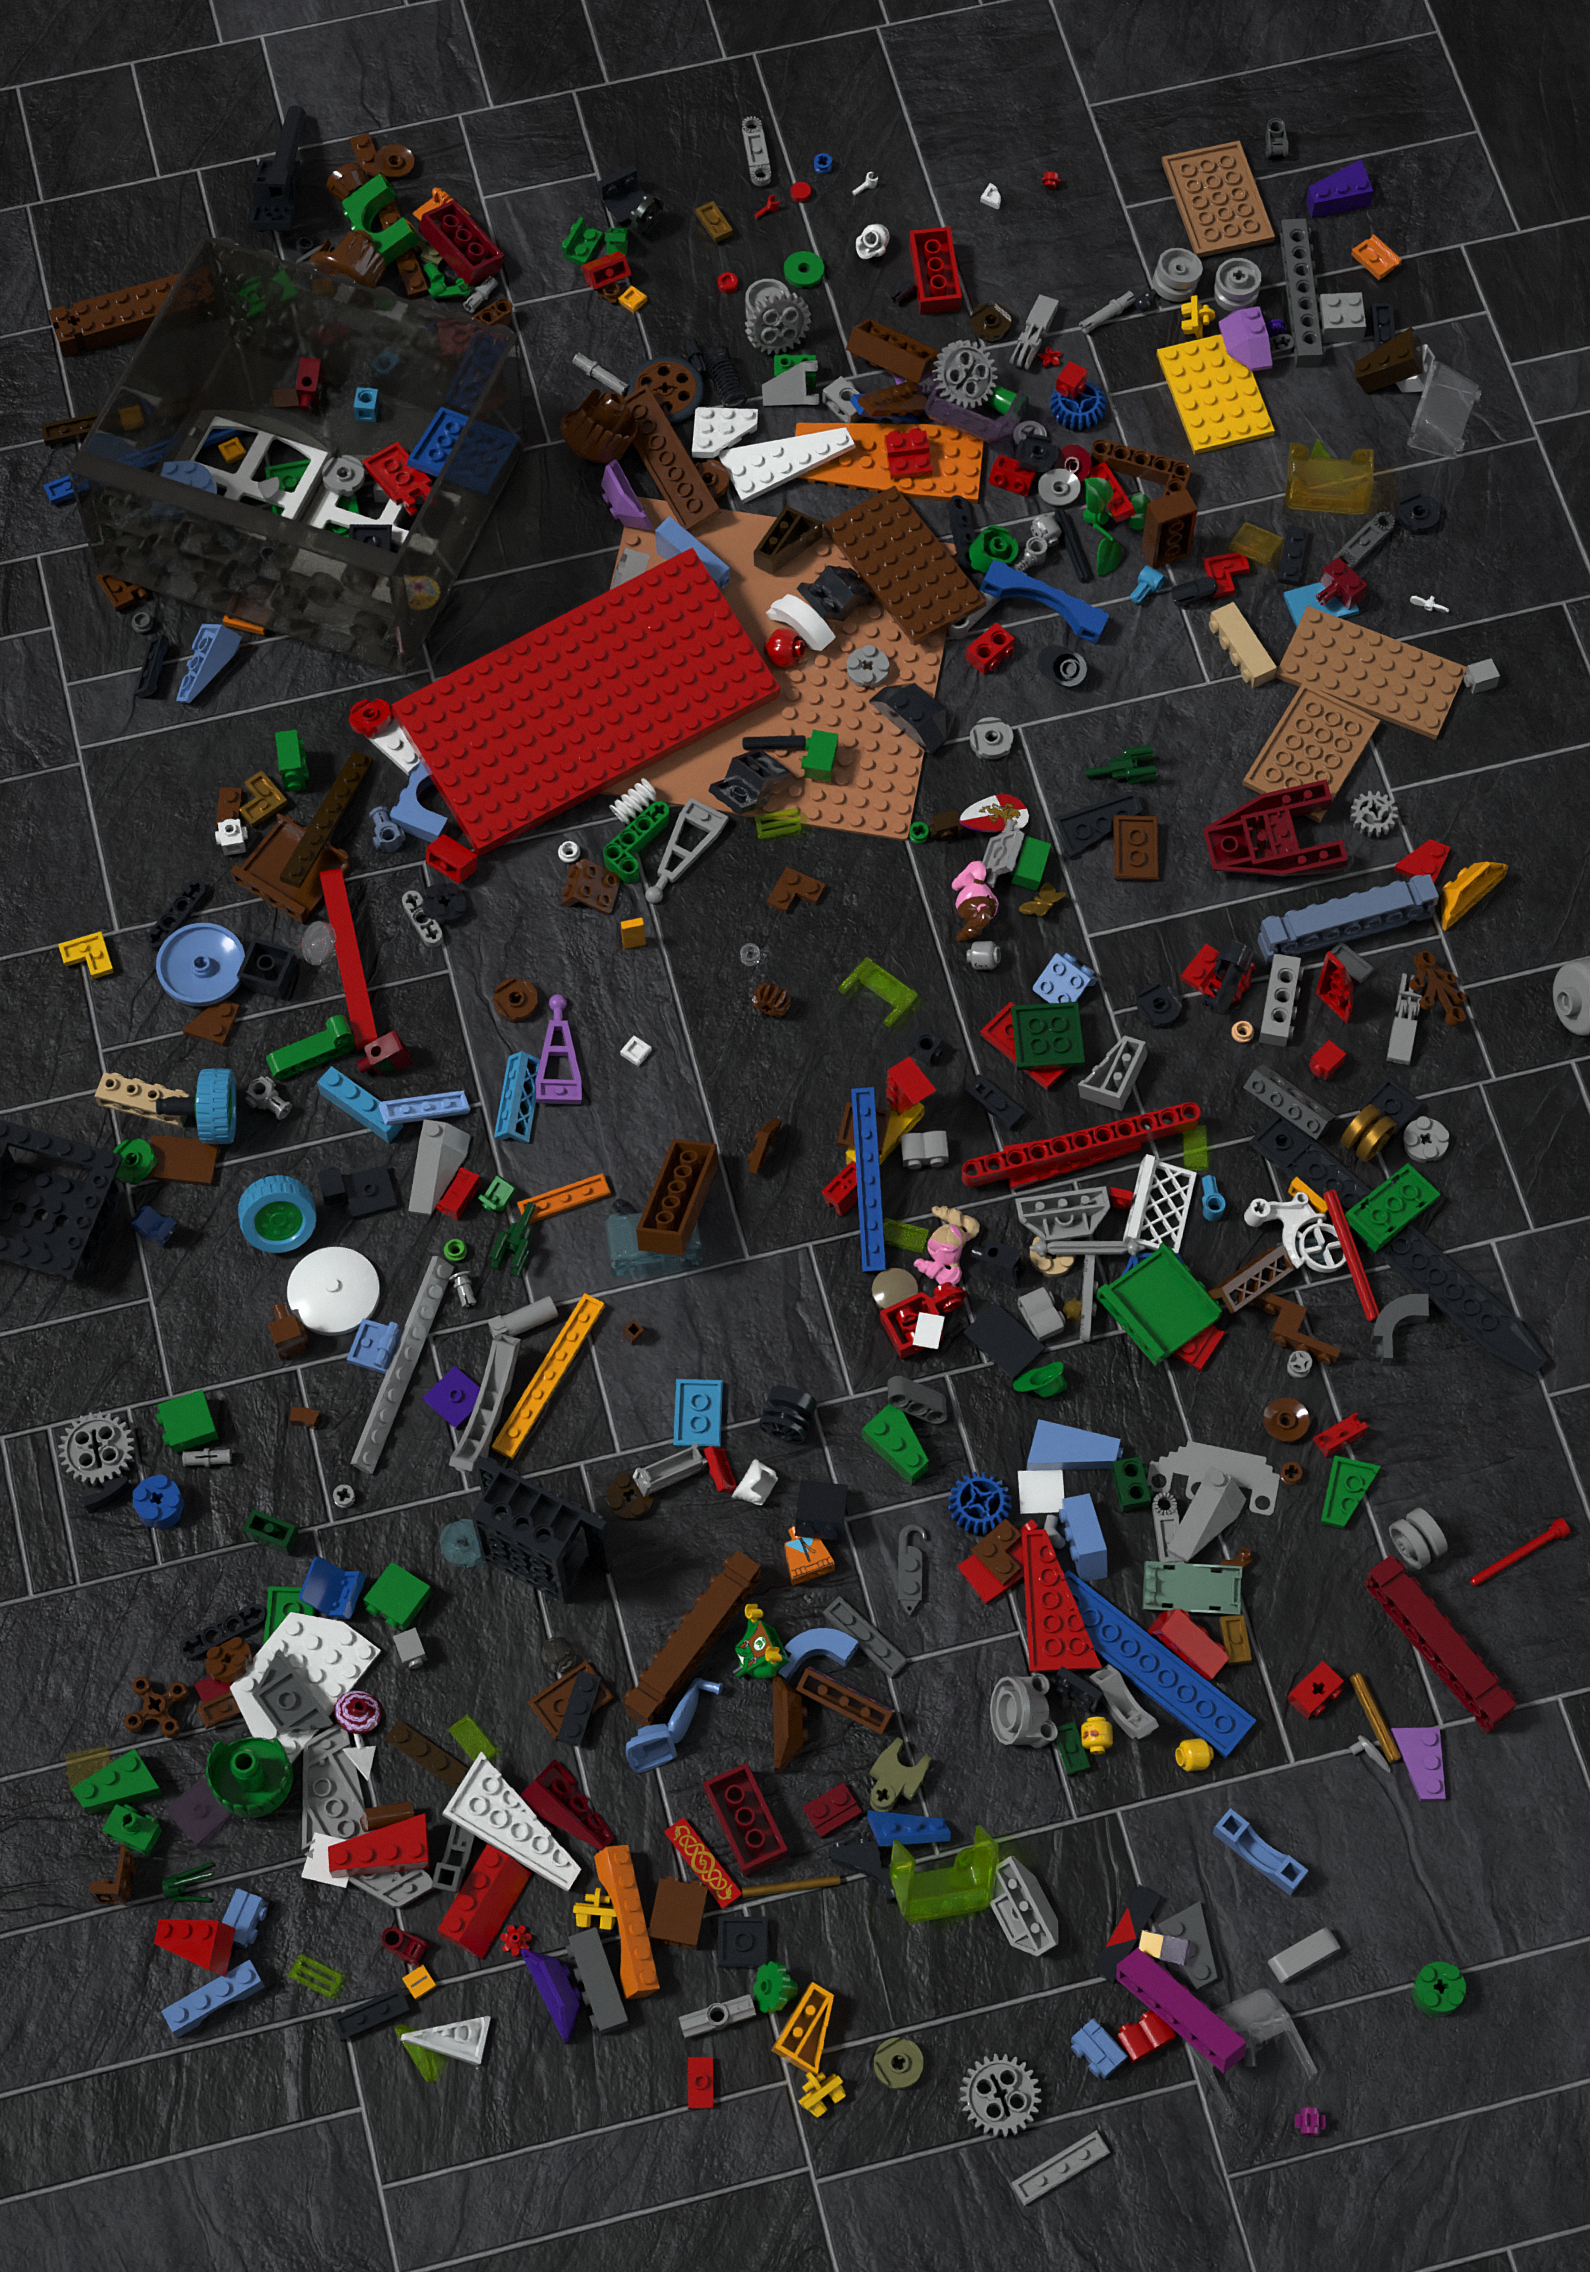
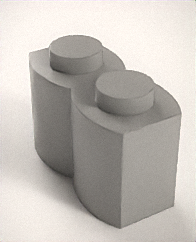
M946 1131L900 1135L903 1167L919 1169L922 1165L941 1167L948 1163Z
M1044 1287L1018 1298L1017 1304L1034 1337L1039 1342L1063 1332V1324L1066 1322L1061 1311L1057 1312L1054 1308L1055 1300L1050 1291L1046 1292Z

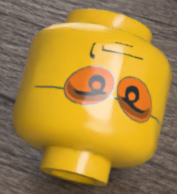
M1104 1717L1088 1718L1087 1722L1081 1726L1083 1747L1089 1749L1091 1754L1105 1753V1749L1110 1748L1113 1744L1112 1724L1107 1722Z

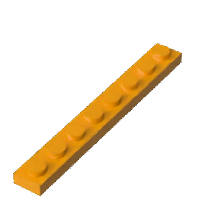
M586 1293L583 1294L491 1446L492 1450L513 1460L604 1309L605 1304Z

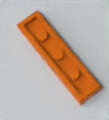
M601 1173L517 1202L521 1216L528 1202L536 1205L529 1221L530 1224L609 1197L611 1192L604 1174Z

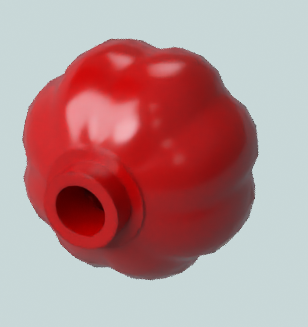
M781 628L771 634L768 642L764 643L763 650L773 665L789 669L799 662V660H794V657L802 658L804 656L805 644L796 632L788 628Z

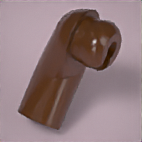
M1243 1548L1234 1560L1221 1559L1220 1565L1242 1566L1243 1571L1252 1562V1552L1248 1548Z

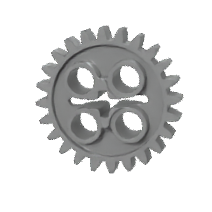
M778 290L776 296L770 292V298L768 299L763 295V302L756 301L757 308H750L753 314H747L749 321L745 322L747 327L745 332L748 335V339L755 348H759L761 352L766 350L768 354L772 350H774L775 354H778L779 349H782L785 353L788 346L794 349L793 343L800 344L798 338H805L806 336L803 331L809 330L807 325L811 323L809 307L801 296L798 297L795 292L791 295L788 290L784 295Z
M959 340L956 343L948 344V347L942 349L943 353L937 355L940 361L934 362V365L938 369L933 370L932 373L937 374L938 377L933 379V381L939 382L935 389H942L943 392L940 397L947 396L946 403L953 401V407L960 405L961 409L967 407L971 409L982 405V402L988 401L987 396L993 395L990 388H995L996 385L992 380L998 377L993 375L992 372L996 371L997 368L991 367L994 359L988 360L990 352L984 354V346L977 348V342L970 344V340L963 342ZM960 356L963 357L964 364L961 362ZM976 368L979 370L980 376L977 375ZM950 373L953 374L954 381L951 380ZM966 385L969 387L970 393L966 391Z
M90 1412L89 1419L85 1420L81 1415V1423L78 1424L72 1421L74 1428H65L68 1436L60 1437L65 1444L58 1445L59 1450L63 1452L59 1454V1458L63 1460L61 1465L63 1469H67L66 1473L68 1476L74 1474L73 1479L75 1482L82 1478L84 1486L89 1481H91L93 1487L96 1486L97 1481H100L104 1486L106 1479L113 1480L115 1475L123 1477L122 1469L129 1471L126 1462H134L129 1454L136 1453L135 1448L131 1447L136 1443L134 1438H130L133 1434L131 1430H127V1424L125 1422L120 1424L121 1420L119 1417L112 1421L111 1413H108L103 1418L102 1413L99 1412L97 1418H94ZM93 1431H96V1439L100 1446L98 1451L102 1462L101 1468H98V1458L95 1454L96 1447L92 1435ZM105 1433H112L110 1438L102 1439ZM82 1438H89L87 1443L78 1444ZM110 1454L116 1455V1457L111 1461L105 1460L106 1457ZM85 1460H93L90 1465L82 1466Z
M994 2054L993 2061L990 2062L985 2056L984 2065L976 2061L975 2067L977 2070L968 2069L967 2072L971 2078L963 2077L962 2082L967 2087H960V2092L966 2094V2096L960 2098V2103H967V2106L962 2109V2112L971 2113L967 2121L976 2120L974 2129L983 2126L984 2135L989 2130H993L994 2138H996L998 2131H1002L1004 2138L1007 2137L1008 2130L1017 2135L1018 2126L1022 2130H1026L1024 2121L1033 2123L1030 2113L1038 2114L1039 2110L1033 2105L1041 2103V2100L1035 2097V2095L1041 2093V2089L1034 2088L1033 2086L1039 2080L1030 2079L1033 2070L1025 2072V2062L1020 2066L1016 2065L1017 2057L1008 2062L1007 2054L1004 2055L1003 2060H999L997 2054ZM1003 2074H1010L1014 2078V2082L1011 2085H1005L1001 2082L1000 2077ZM991 2075L995 2076L1000 2093H1006L1004 2103L1010 2112V2117L1005 2115L1001 2099L995 2098L997 2089L990 2078ZM980 2083H987L991 2091L988 2094H981L977 2090V2086ZM1018 2097L1022 2099L1024 2105L1019 2109H1015L1011 2106L1010 2100ZM994 2106L1000 2110L1001 2114L997 2118H991L986 2110Z

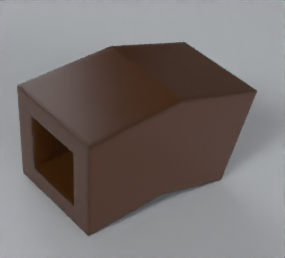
M633 1319L621 1331V1335L633 1345L642 1336L644 1329Z
M291 1407L290 1422L292 1426H305L313 1430L316 1429L321 1418L319 1412L306 1407Z

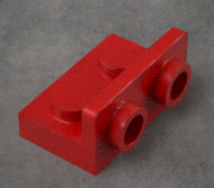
M1000 454L992 465L988 483L1027 496L1038 472L1022 469L1018 465V460Z

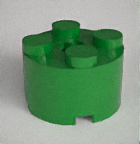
M992 525L984 529L969 548L972 568L987 574L993 560L1003 562L1009 566L1018 554L1016 539H1012L1009 535L1010 532L1001 526Z
M1433 1962L1421 1969L1412 1985V1997L1417 2007L1427 2015L1436 2018L1445 2017L1454 2012L1463 2001L1466 1993V1983L1458 1967L1446 1962ZM1436 1985L1444 1990L1442 1994H1439V1990H1434Z

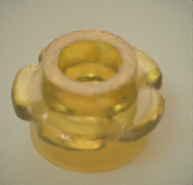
M1075 1297L1072 1300L1066 1301L1063 1313H1066L1067 1319H1076L1078 1317L1082 1302L1077 1301Z

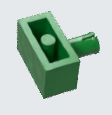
M116 1804L102 1832L106 1837L145 1856H149L162 1832L158 1825L159 1821L149 1815L142 1817L136 1814L137 1810L126 1804L123 1807Z

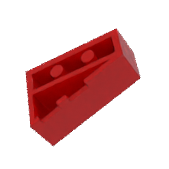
M910 1056L887 1070L885 1102L890 1110H895L899 1116L936 1091Z
M1177 1608L1162 1612L1146 1632L1151 1636L1155 1635L1165 1643L1164 1647L1169 1651L1172 1649L1184 1663L1204 1679H1213L1230 1658L1225 1653L1226 1649L1220 1643L1213 1642L1208 1637V1632L1203 1627L1196 1626L1190 1620L1191 1616L1183 1609L1179 1610Z
M159 1919L154 1944L226 1978L236 1928L220 1921Z

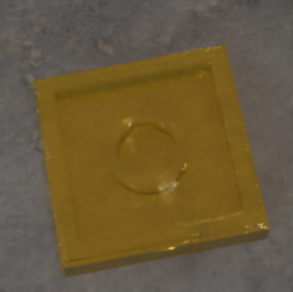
M1245 522L1230 542L1228 549L1268 565L1284 538Z

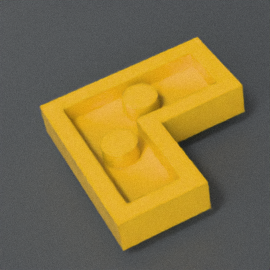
M101 931L58 944L65 967L87 960L92 979L114 973Z

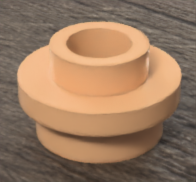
M1237 1022L1232 1027V1037L1240 1043L1249 1042L1254 1036V1028L1249 1022ZM1239 1031H1245L1246 1035L1239 1034Z

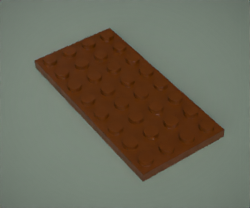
M895 485L823 524L826 533L863 581L871 588L874 595L914 646L986 607V600Z

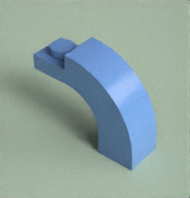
M817 1628L805 1631L794 1637L784 1647L790 1662L778 1669V1675L788 1683L803 1661L818 1655L829 1657L845 1667L857 1651L858 1641L844 1632L830 1628Z

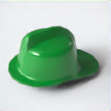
M1054 1362L1025 1372L1015 1380L1013 1387L1016 1391L1020 1392L1033 1390L1044 1398L1053 1396L1067 1388V1383L1062 1374L1064 1364L1062 1362Z

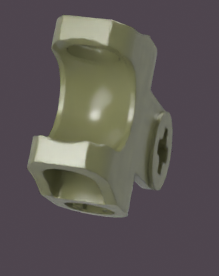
M896 1738L881 1753L869 1773L870 1776L878 1780L871 1791L870 1805L874 1811L889 1812L901 1795L911 1801L922 1786L924 1776L931 1763V1758L925 1755L916 1766H902L897 1756L902 1750L904 1741ZM883 1795L887 1796L886 1800L883 1799L882 1802L878 1801V1797L881 1798L883 1797Z

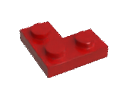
M1245 551L1203 559L1206 576L1214 578L1217 582L1218 589L1213 598L1234 595L1235 588L1231 576L1249 573L1250 570Z

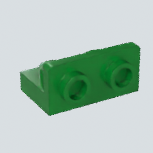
M580 217L577 223L572 225L568 238H565L562 242L561 250H563L564 260L580 266L589 263L603 239V232L586 226L584 218Z

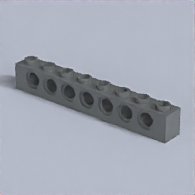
M1306 219L1281 220L1279 233L1291 333L1294 339L1296 368L1320 367L1322 358L1326 356V348L1321 343L1324 333L1323 328L1319 327V324H1321V311H1317V307H1319V294H1315L1317 278L1313 277L1315 261L1311 260L1313 255L1312 243L1309 244L1311 229L1307 227Z

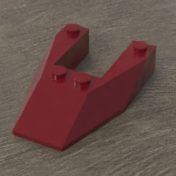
M1327 779L1261 794L1203 828L1213 871L1294 876L1327 874L1347 869L1348 858L1343 840L1299 849L1291 819L1292 817L1331 809L1332 797Z

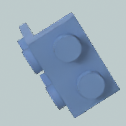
M1068 952L1065 954L1056 953L1034 984L1033 990L1049 1003L1076 1002L1086 987L1094 986L1098 978L1093 975L1095 972L1086 965L1082 967L1076 963L1077 958Z

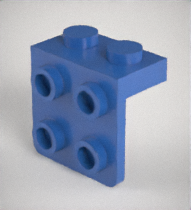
M315 1557L299 1594V1599L333 1619H350L355 1611V1605L360 1592L363 1590L367 1575L360 1571H344L321 1557Z

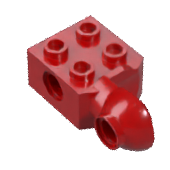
M946 1282L933 1290L934 1296L932 1297L920 1292L880 1311V1321L901 1360L927 1348L913 1345L919 1312L940 1316L939 1312L947 1313L953 1311L962 1304V1301L967 1296L965 1290L958 1286H953L951 1282ZM942 1326L940 1341L943 1340V1326Z

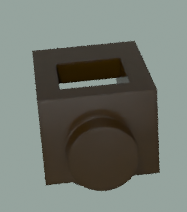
M957 810L931 816V825H928L931 838L935 837L936 841H947L957 836L958 840L962 839L963 826L959 822Z

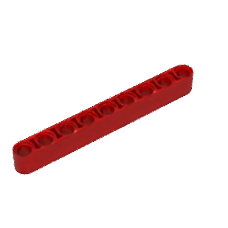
M341 868L322 871L319 874L356 1049L360 1050L378 1038Z

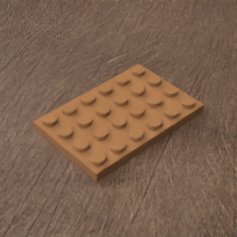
M1240 140L1162 157L1163 168L1194 254L1198 258L1274 242L1275 235Z
M1302 683L1244 778L1242 785L1260 794L1327 779L1333 802L1377 729L1380 720L1312 686ZM1327 810L1305 814L1304 816L1320 823Z

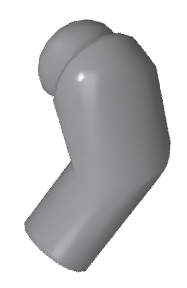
M1047 1515L1044 1529H1046L1053 1548L1061 1549L1065 1545V1539L1056 1531L1058 1517Z

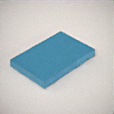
M1320 582L1286 591L1283 595L1296 628L1307 606L1341 619L1358 615L1359 610L1357 605L1348 610L1336 597L1325 606L1320 605L1321 602L1318 603L1316 600V594L1325 589Z
M676 1379L674 1448H690L694 1443L698 1444V1448L705 1449L709 1446L720 1448L723 1380Z

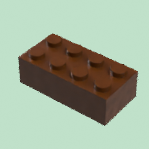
M870 318L853 327L845 349L851 352L854 357L864 358L870 361L871 365L883 367L890 374L900 375L912 384H919L934 374L932 373L936 368L934 362L939 360L937 355L941 353V351Z
M1187 489L1180 492L1175 491L1161 499H1153L1147 504L1141 551L1149 566L1153 569L1183 559L1191 554L1198 509Z

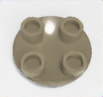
M890 1268L877 1275L872 1285V1294L877 1306L881 1309H886L918 1294V1285L915 1278L906 1270Z

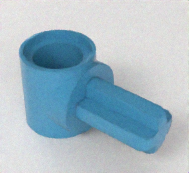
M1146 565L1139 574L1138 586L1130 595L1132 602L1139 604L1148 593L1159 591L1166 576Z
M1207 1175L1202 1178L1205 1194L1202 1197L1203 1215L1209 1221H1218L1224 1213L1225 1199L1222 1197V1194L1218 1193L1215 1177ZM1216 1205L1219 1207V1210H1212L1209 1206Z

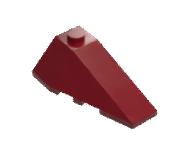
M554 1759L520 1795L521 1799L539 1817L602 1851L615 1837L600 1815L591 1811L587 1805L589 1799L585 1794L580 1795L574 1786L576 1781L573 1776Z

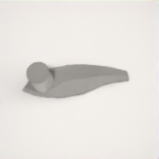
M1359 1735V1742L1349 1747L1353 1755L1365 1749L1368 1756L1389 1773L1391 1769L1384 1757L1366 1737Z

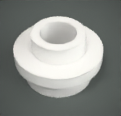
M571 841L564 842L558 849L559 858L566 863L575 862L580 856L579 846ZM571 851L573 854L566 855V852Z

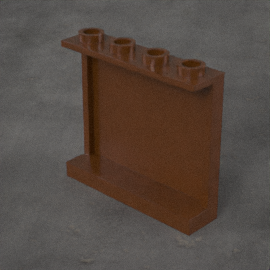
M278 813L276 815L278 822L243 865L239 867L235 864L230 872L235 883L304 925L325 899L319 872L341 868L344 876L351 867L349 856L344 850L340 848L337 850L327 841L300 889L281 882L280 874L306 832L307 827L302 828L291 817H284Z

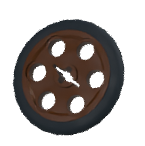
M661 356L650 359L640 365L631 375L628 382L629 387L626 391L628 396L642 387L641 383L644 380H651L653 383L649 388L660 407L662 408L664 405H671L673 407L670 411L664 413L670 424H674L687 419L700 406L704 397L705 386L701 374L691 363L673 356ZM663 369L670 371L667 376H660L658 374ZM681 376H685L688 378V381L685 383H679L677 382V379ZM663 388H668L667 393H663ZM682 394L690 396L686 401H681L678 398Z

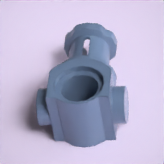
M380 806L369 813L371 820H374L376 825L374 829L376 837H373V842L376 849H381L382 853L395 852L399 847L403 846L402 841L406 840L403 829H398L397 825L390 821L387 807ZM389 837H392V838H393L392 840H385L386 838H389Z

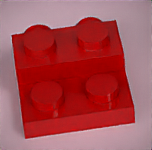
M913 428L908 433H900L895 430L885 435L884 446L891 480L932 475L926 430L921 431L919 428Z

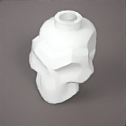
M873 224L864 229L862 235L856 239V250L859 257L868 259L873 256L879 257L885 253L890 239L889 231L881 224Z

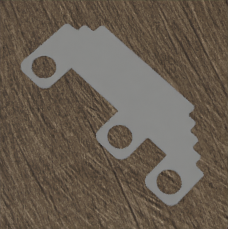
M1188 1441L1186 1447L1180 1446L1178 1448V1452L1171 1451L1168 1457L1161 1456L1159 1462H1150L1147 1485H1151L1154 1492L1168 1493L1173 1473L1189 1476L1186 1497L1193 1500L1195 1495L1191 1491L1192 1485L1196 1482L1202 1483L1207 1471L1212 1466L1232 1477L1237 1486L1253 1489L1249 1506L1252 1512L1264 1515H1271L1274 1512L1280 1475L1272 1472V1466L1266 1465V1457ZM1162 1474L1165 1476L1167 1483L1163 1488H1156L1152 1485L1151 1480L1154 1475ZM1259 1496L1268 1497L1270 1500L1269 1508L1266 1510L1258 1509L1255 1505L1256 1498Z

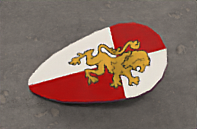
M998 794L968 807L959 818V822L962 826L972 830L1002 833L1007 820L1015 822L1013 831L1023 829L1028 823L1029 814L1025 805L1016 797L1008 794Z

